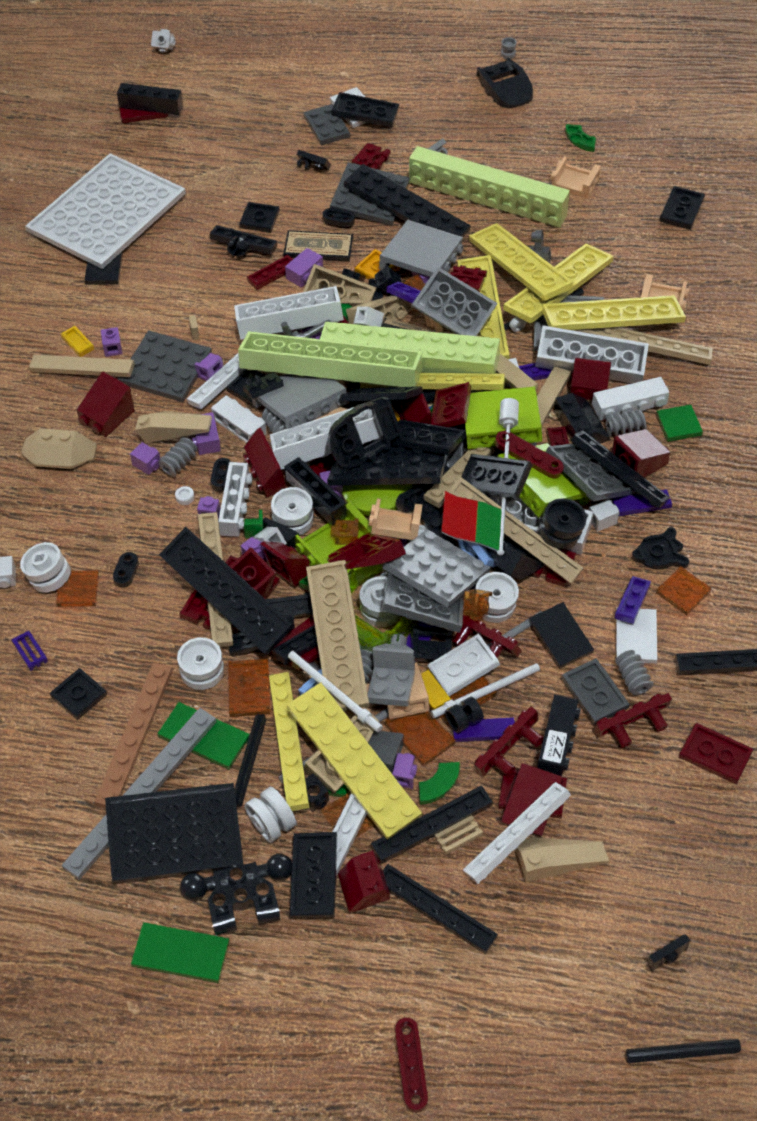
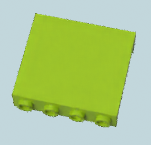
M535 386L471 393L467 422L465 423L468 449L496 446L495 438L497 433L506 431V428L499 424L500 402L506 398H513L519 402L518 424L510 428V432L529 443L542 442V426Z
M545 443L536 447L546 451L550 445ZM505 453L498 455V457L504 458ZM508 454V459H516ZM531 468L519 496L539 518L549 502L555 499L577 500L582 506L587 505L590 500L586 493L577 487L574 481L563 472L558 478H549L534 468Z
M351 502L346 504L347 517L335 525L331 526L327 523L303 539L298 534L295 536V548L299 554H303L308 558L310 566L328 563L329 554L359 537L371 533L372 526H368L369 521ZM384 563L347 569L350 590L352 591L385 570L383 569Z

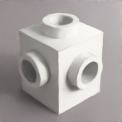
M161 29V31L152 32V47L159 49L158 51L160 52L173 50L176 40L174 35L170 33V30Z

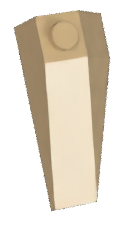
M314 264L303 292L337 286L341 303L363 304L372 301L376 287Z
M392 295L348 308L346 311L349 324L354 323L357 307H371L384 313L383 320L384 318L398 321L413 309V303Z
M175 411L156 412L139 416L135 430L145 443L209 432L212 417L210 415Z
M372 714V717L379 722V720ZM355 715L351 722L365 740L369 742L375 730L367 723H362L357 718V715ZM319 750L305 762L304 771L309 776L312 773L315 774L328 790L336 792L344 785V782Z
M533 837L525 839L515 849L525 883L609 863L604 845L600 841Z

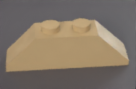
M39 429L25 439L21 454L36 467L72 469L88 461H93L97 444L77 431Z

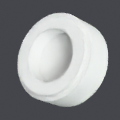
M515 317L509 323V327L513 332H518L526 326L527 322L519 317Z
M187 486L178 488L175 492L176 501L181 505L192 503L194 500L193 489Z

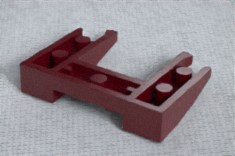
M367 533L329 554L327 561L331 563L345 560L348 562L344 564L347 570L383 564L405 555L406 552L400 539Z

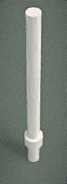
M294 651L289 653V659L318 683L321 682L333 696L353 711L362 723H367L376 732L383 728L367 709H362Z
M537 663L459 699L454 701L451 699L445 702L443 706L430 711L433 719L445 714V710L455 704L460 706V702L470 696L475 699L481 698L540 671V667Z

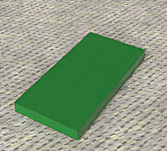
M178 702L157 733L158 737L170 742L197 710ZM216 719L217 722L191 753L230 770L248 742L250 734Z
M143 922L131 966L219 983L230 939Z

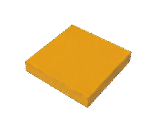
M374 249L354 267V272L365 275L366 279L375 278L374 275L381 270L379 269V262L382 252ZM392 264L389 265L395 272L401 268Z

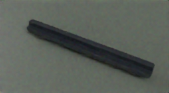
M258 713L254 718L234 788L237 807H241L244 801L266 723V716L264 714Z
M739 1039L632 1048L626 1050L625 1057L627 1063L733 1054L741 1051V1043Z

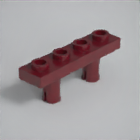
M463 611L462 628L460 633L457 632L452 639L453 644L459 646L467 640L470 634H479L481 638L492 644L490 650L496 658L499 657L502 651H506L517 658L519 657L522 650L517 645L518 641L510 636L508 638L503 637L502 633L495 628L488 629L485 623L478 619L475 621L470 619V616Z
M669 693L664 695L657 694L646 703L643 701L638 702L628 711L623 709L610 719L605 717L597 721L593 733L596 738L613 733L620 747L625 748L632 743L624 728L626 725L644 717H649L657 732L667 728L668 724L660 710L667 708L672 698Z
M530 706L527 710L522 711L518 716V720L513 725H509L505 729L504 734L491 743L489 750L476 759L474 765L477 774L483 778L495 766L509 777L516 768L503 756L522 737L535 747L541 745L544 737L531 728L539 720L536 709Z

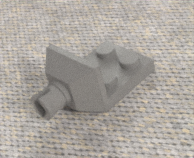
M395 634L391 637V644L373 647L374 669L368 690L369 703L409 706L415 677L414 650L406 646L407 639L405 636L400 635L399 641H397L398 636Z

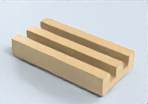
M471 815L435 834V839L447 855L483 835V831L479 829L477 822L474 821ZM472 830L475 831L472 834L446 847V844H448L449 842L462 837L464 834Z

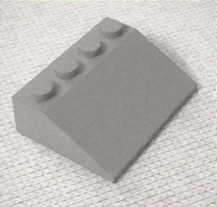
M437 267L413 302L412 307L458 335L477 336L492 315L497 303Z

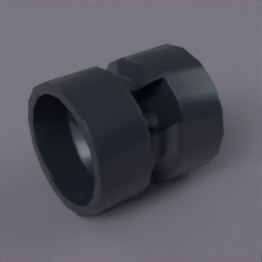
M472 696L461 701L460 706L455 704L445 710L447 721L456 733L469 728V724L474 725L484 720L482 709Z

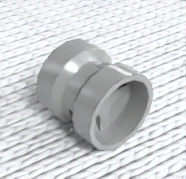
M507 37L501 41L502 58L513 59L516 56L515 48L517 42L514 38Z

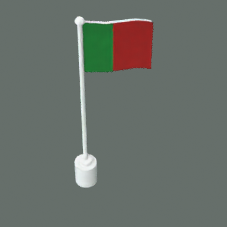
M506 398L500 402L499 424L506 428L508 433H510V428L518 424L519 402L513 398ZM509 441L505 443L504 458H508ZM445 491L442 533L454 539L483 545L497 551L498 555H503L505 553L503 551L506 497L502 496V506L499 509L487 503L458 497Z

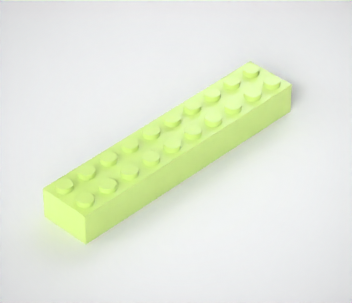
M419 146L415 148L409 158V183L559 228L567 216L570 190Z
M326 321L320 337L321 340L423 351L422 372L496 374L500 357L499 338Z
M248 331L238 349L239 368L346 380L354 383L363 382L371 385L380 384L388 387L416 386L423 365V351L250 331Z

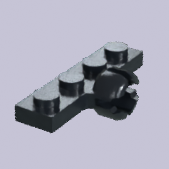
M216 225L210 232V239L227 243V251L232 257L241 258L248 250L271 255L277 247V240Z
M310 594L265 599L294 625L290 631L295 628V617L313 615Z

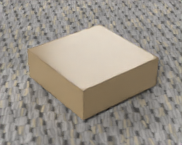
M189 316L192 339L199 340L196 316Z

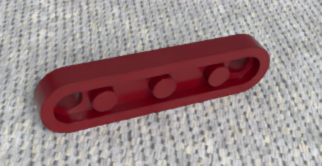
M500 431L497 433L495 445L498 449L505 452V443L509 441V455L518 460L530 461L533 464L532 468L549 478L561 476L564 466L559 459L511 432ZM506 434H508L509 439L504 440L503 438H506Z
M404 1017L398 1020L395 1025L404 1103L409 1111L419 1113L428 1104L419 1030L415 1020ZM404 1029H409L411 1033L405 1035L402 1031ZM419 1098L420 1103L414 1104L412 1099Z

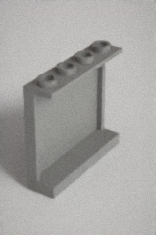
M407 220L380 254L379 269L382 270L384 267H389L392 264L429 277L432 276L437 267L448 272L451 264L455 263L457 256L463 251V237Z
M294 374L279 376L283 380V387L252 399L253 406L258 408L264 405L285 422L286 429L310 422L348 403V401H341V395L346 393V388L334 379Z

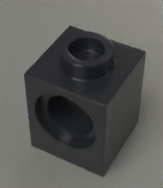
M388 266L374 275L377 287L389 296H392V294L387 293V286L398 281L402 283L400 275Z
M312 773L305 780L309 809L314 812L327 805L329 791ZM313 792L318 793L316 796H311L310 794Z

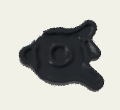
M673 527L667 528L662 534L647 536L638 548L632 552L634 561L642 563L651 569L660 570L671 566L687 568L689 566V559L678 553L683 550V544L675 538L677 531Z

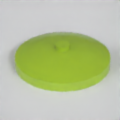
M416 484L343 486L342 495L346 504L351 502L363 515L370 516L372 504L376 505L377 498L381 499L380 508L397 511V497L416 486Z

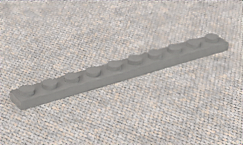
M199 708L124 795L156 792L217 722L216 718ZM106 815L62 864L63 869L78 880L84 876L109 847Z

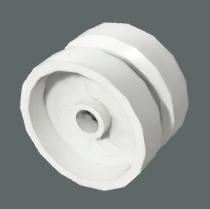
M296 487L282 489L274 495L271 501L272 520L295 530L299 535L307 532L313 525L314 520L311 496L305 490Z
M44 542L36 544L27 550L20 561V568L32 587L39 592L55 591L63 586L71 574L68 562L58 546L53 543Z
M491 572L482 576L476 584L473 607L477 615L485 621L493 623L503 622L510 618L515 611L519 589L517 583L511 576L501 572Z
M385 576L367 580L360 589V614L365 622L375 627H388L395 624L401 617V615L390 614L382 610L386 583Z
M197 637L188 640L181 646L178 651L177 661L182 681L188 687L196 690H205L214 687L220 682L224 675V664L219 645L211 639Z
M271 786L260 793V799L254 797L244 804L252 824L261 836L270 843L281 836V830L287 832L297 825L289 805L280 793Z

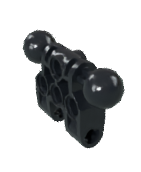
M276 853L268 859L266 864L258 866L256 861L242 865L233 864L229 868L213 871V876L206 878L197 873H190L182 879L180 893L189 901H198L203 898L206 891L213 890L208 898V905L215 936L237 931L234 917L236 910L244 911L249 907H253L256 912L258 925L279 921L281 919L273 884L265 880L264 877L269 876L275 881L287 879L292 873V861L287 855ZM235 874L242 876L239 880L231 878ZM262 889L268 891L266 895H259L257 892ZM241 894L247 896L244 900L236 899ZM217 900L225 901V903L221 906H217L214 904V902Z

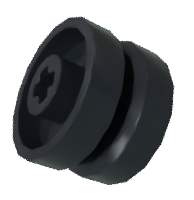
M560 498L549 502L539 524L541 538L554 548L566 549L576 545L586 525L587 515L585 510L577 502L570 499Z

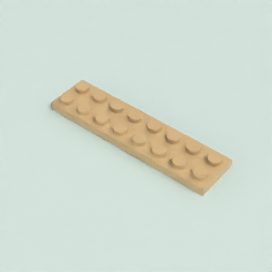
M342 560L306 567L322 675L361 708L368 707L370 705L348 572L344 566L346 561ZM331 694L343 711L350 710Z

